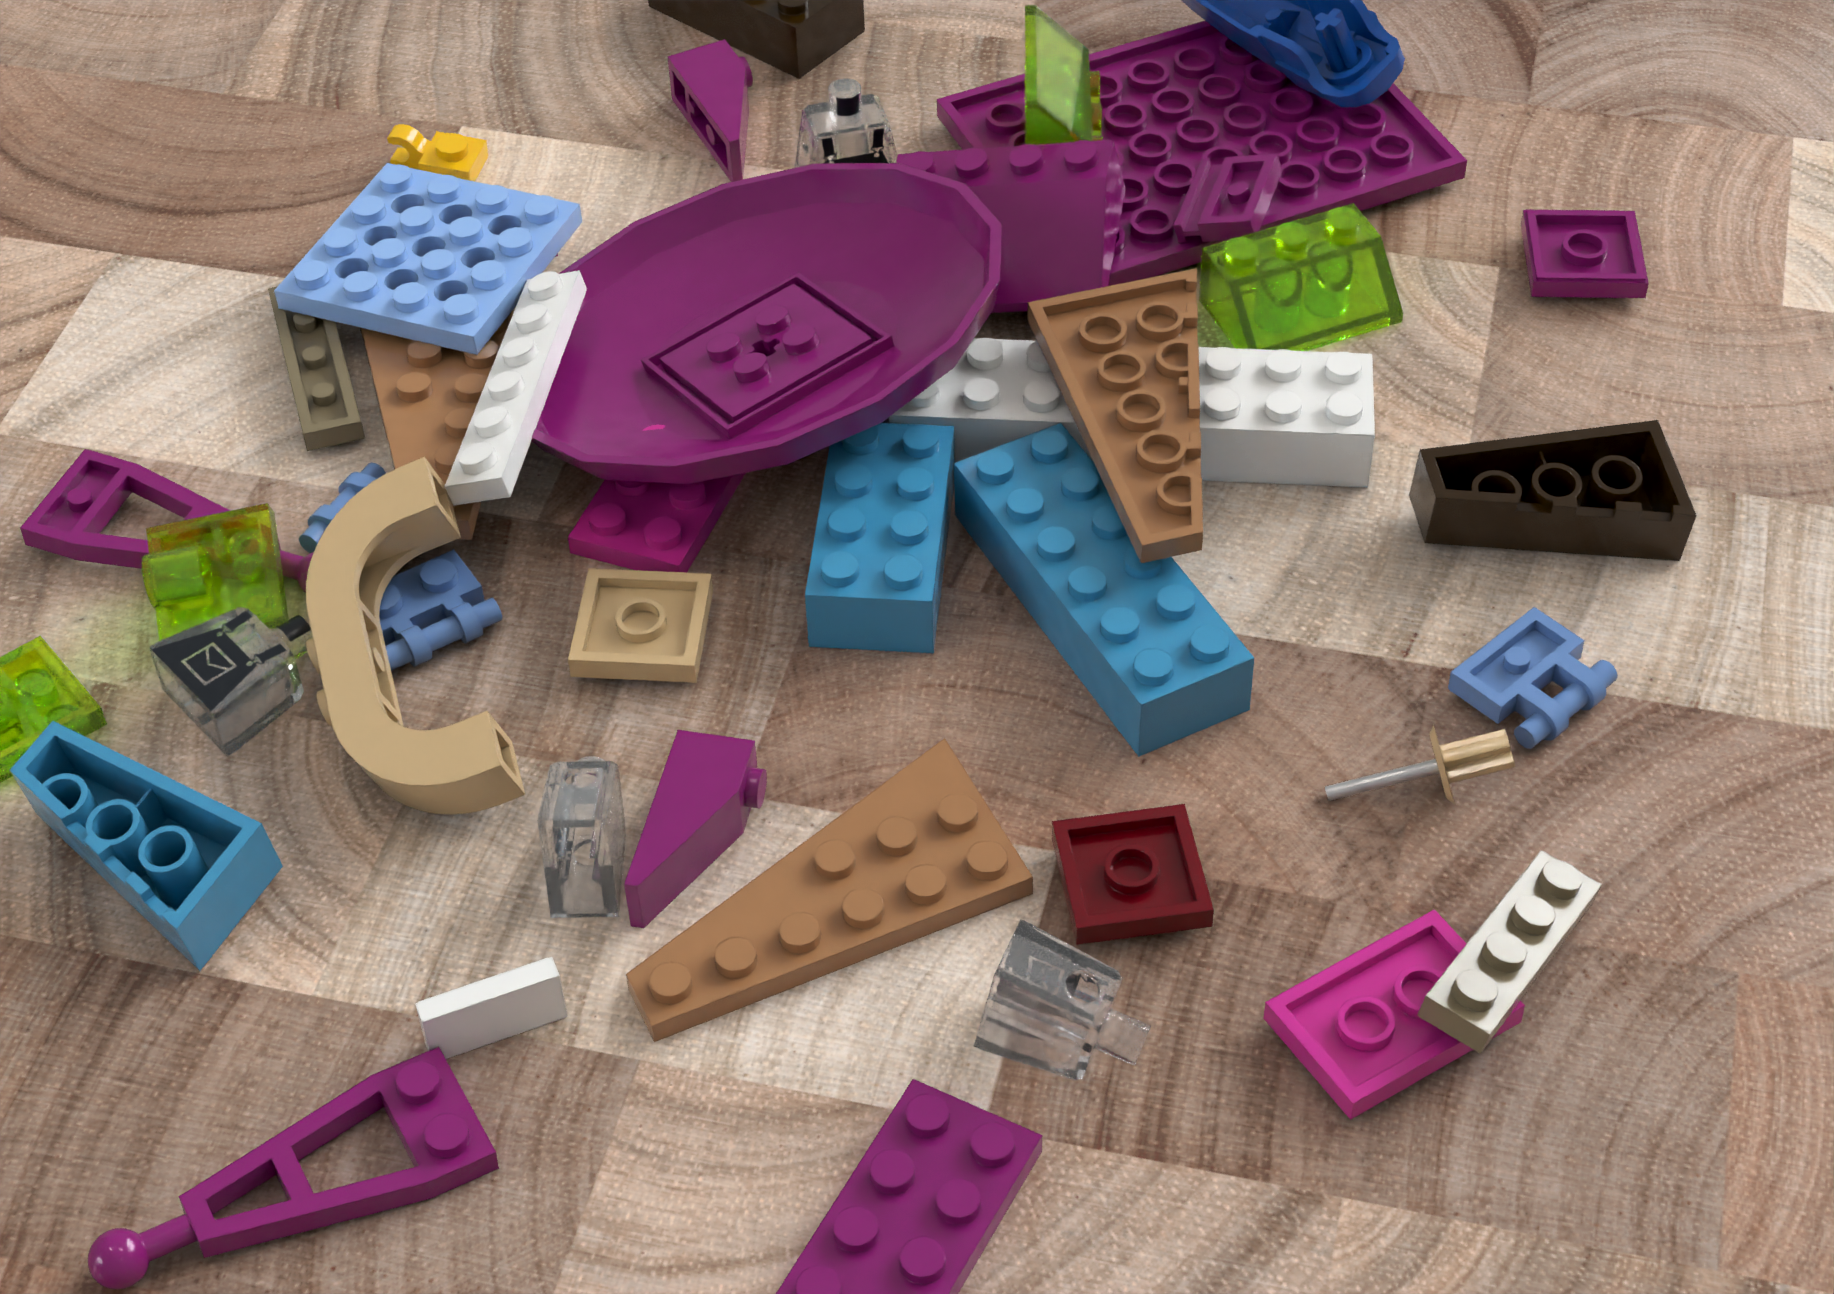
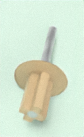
M1433 724L1429 736L1435 759L1325 786L1328 801L1440 774L1446 799L1455 805L1450 783L1515 767L1506 731L1501 729L1439 745Z

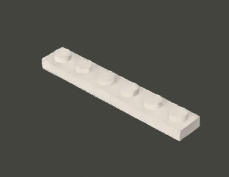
M580 270L561 274L548 271L526 280L445 484V489L453 506L511 497L530 446L533 432L538 424L587 291Z

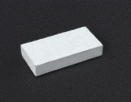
M552 957L415 1003L428 1051L439 1047L445 1059L568 1017L560 975Z

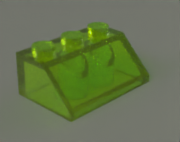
M1025 5V144L1038 145L1076 142L1080 140H1103V137H1098L1101 136L1102 130L1100 71H1090L1089 49L1036 5Z
M1354 203L1202 248L1199 301L1236 349L1309 351L1397 324L1403 320V310L1381 235Z

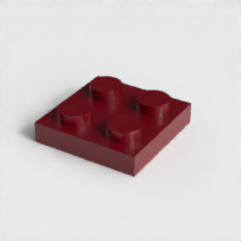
M1185 804L1052 821V842L1076 945L1213 926L1214 909Z

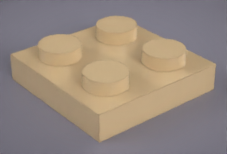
M588 568L568 657L570 676L697 683L713 595L712 574Z

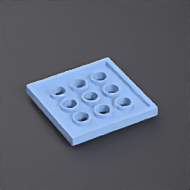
M387 163L274 290L278 308L478 355L516 307L526 280L532 279L546 269L582 223L580 204L555 199L551 196L512 190L500 185H489L457 178L452 175H442L409 168L405 165Z

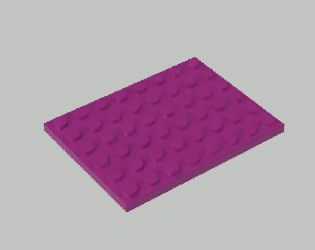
M1206 21L937 99V117L962 150L968 148H994L1024 144L1038 145L1076 142L1080 140L1114 139L1126 191L1108 286L1155 277L1465 178L1467 166L1465 157L1394 83L1388 91L1369 104L1359 107H1340L1296 86L1285 74L1240 47ZM1278 153L1282 174L1256 239H1248L1236 243L1226 241L1202 242L1201 235L1189 236L1187 243H1178L1173 225L1201 159L1210 158L1211 165H1219L1223 163L1225 157Z

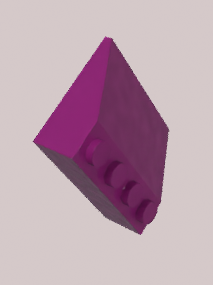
M1114 139L1080 140L1076 142L1038 145L1024 144L994 148H968L964 150L935 152L918 151L898 154L896 163L965 183L1002 224L1000 283L995 306L991 313L1028 311V302L1108 286L1126 191Z

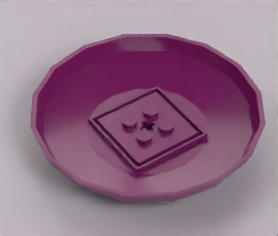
M901 163L810 164L721 184L634 221L559 273L580 270L587 291L531 441L543 451L601 479L692 484L787 465L878 425L952 370L993 311L1000 283L1002 224L965 183ZM651 425H665L663 429L642 431Z

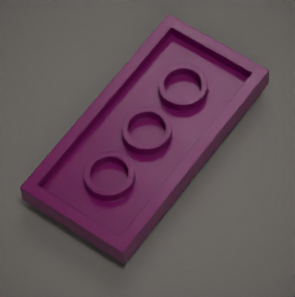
M912 1079L776 1294H958L1042 1153V1135Z

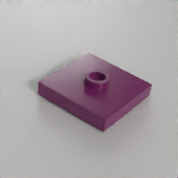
M1523 210L1521 232L1531 297L1646 298L1649 282L1635 211Z

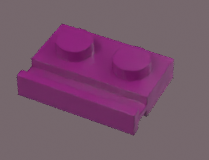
M1278 153L1225 157L1223 163L1219 165H1211L1210 158L1201 159L1173 225L1178 243H1187L1189 236L1201 235L1202 242L1226 241L1236 243L1248 239H1256L1282 174Z

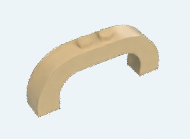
M422 457L372 481L341 508L325 529L312 555L307 574L306 604L313 637L306 640V648L314 668L321 675L324 689L317 691V701L323 717L333 727L345 751L379 788L394 800L419 811L449 815L466 814L486 810L525 795L512 740L488 711L435 730H414L404 727L380 624L381 600L393 576L406 563L418 555L461 538L453 504L445 489V484L427 459Z

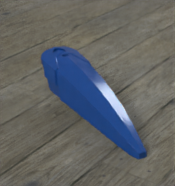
M1181 0L1220 33L1255 57L1285 74L1296 86L1340 107H1359L1373 102L1388 91L1403 69L1405 58L1397 38L1390 35L1384 29L1376 13L1368 10L1362 0Z

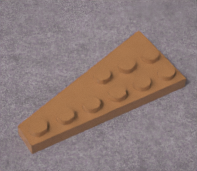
M1197 268L1028 302L1029 325L1141 563L1202 550L1203 502L1199 344L1197 334Z
M512 310L478 355L360 328L394 469L425 457L444 484H446L514 310ZM481 502L453 506L461 536L459 539L472 540Z
M944 738L626 974L628 990L653 1041L656 1042L1033 894V876Z

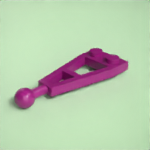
M84 449L20 527L25 545L78 561L258 584L267 571L297 580L304 593H306L307 574L314 553L311 552L303 557L282 551L277 533L139 464ZM131 493L185 518L167 542L99 533ZM213 532L245 548L246 551L240 553L200 546L207 536Z
M436 1047L369 1076L180 1195L179 1199L184 1212L183 1215L139 1234L126 1228H115L102 1233L90 1247L87 1260L89 1272L97 1283L106 1288L115 1290L126 1289L142 1279L149 1267L150 1261L196 1241L203 1257L206 1258L428 1200L499 1169L497 1154L439 1047ZM384 1107L414 1167L313 1193L298 1161ZM275 1175L288 1201L216 1220L213 1217V1214Z

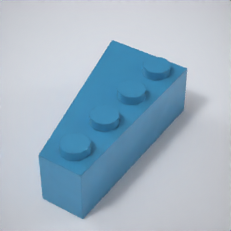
M55 721L48 725L10 769L35 813L199 971L202 970L283 867L262 823Z

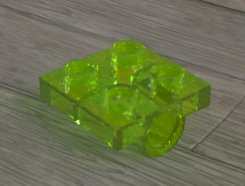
M268 503L146 528L149 554L142 557V575L147 596L151 605L156 610L159 642L162 646L217 628L222 629L223 623H228L245 610L252 618L235 628L234 632L223 625V632H232L225 633L229 638L277 628V626L289 620L275 513ZM217 632V636H222L223 632Z
M41 636L0 657V783L13 776L10 769L52 721L83 736H87L107 725L100 705Z

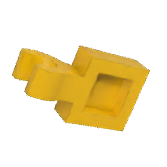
M398 124L393 127L387 137L388 143L402 146L397 147L390 159V163L395 165H405L409 168L475 181L488 159L487 140L466 137L457 133L436 131L430 141L424 138L417 129L409 125Z

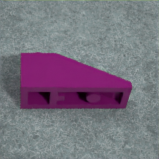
M725 39L667 56L672 100L731 182L743 180L749 117L747 88L753 85L752 72L747 60L743 56L738 57Z
M677 730L624 883L630 925L632 927L645 928L744 833L751 808H761L766 792L767 772L766 769H761L757 766L755 740Z

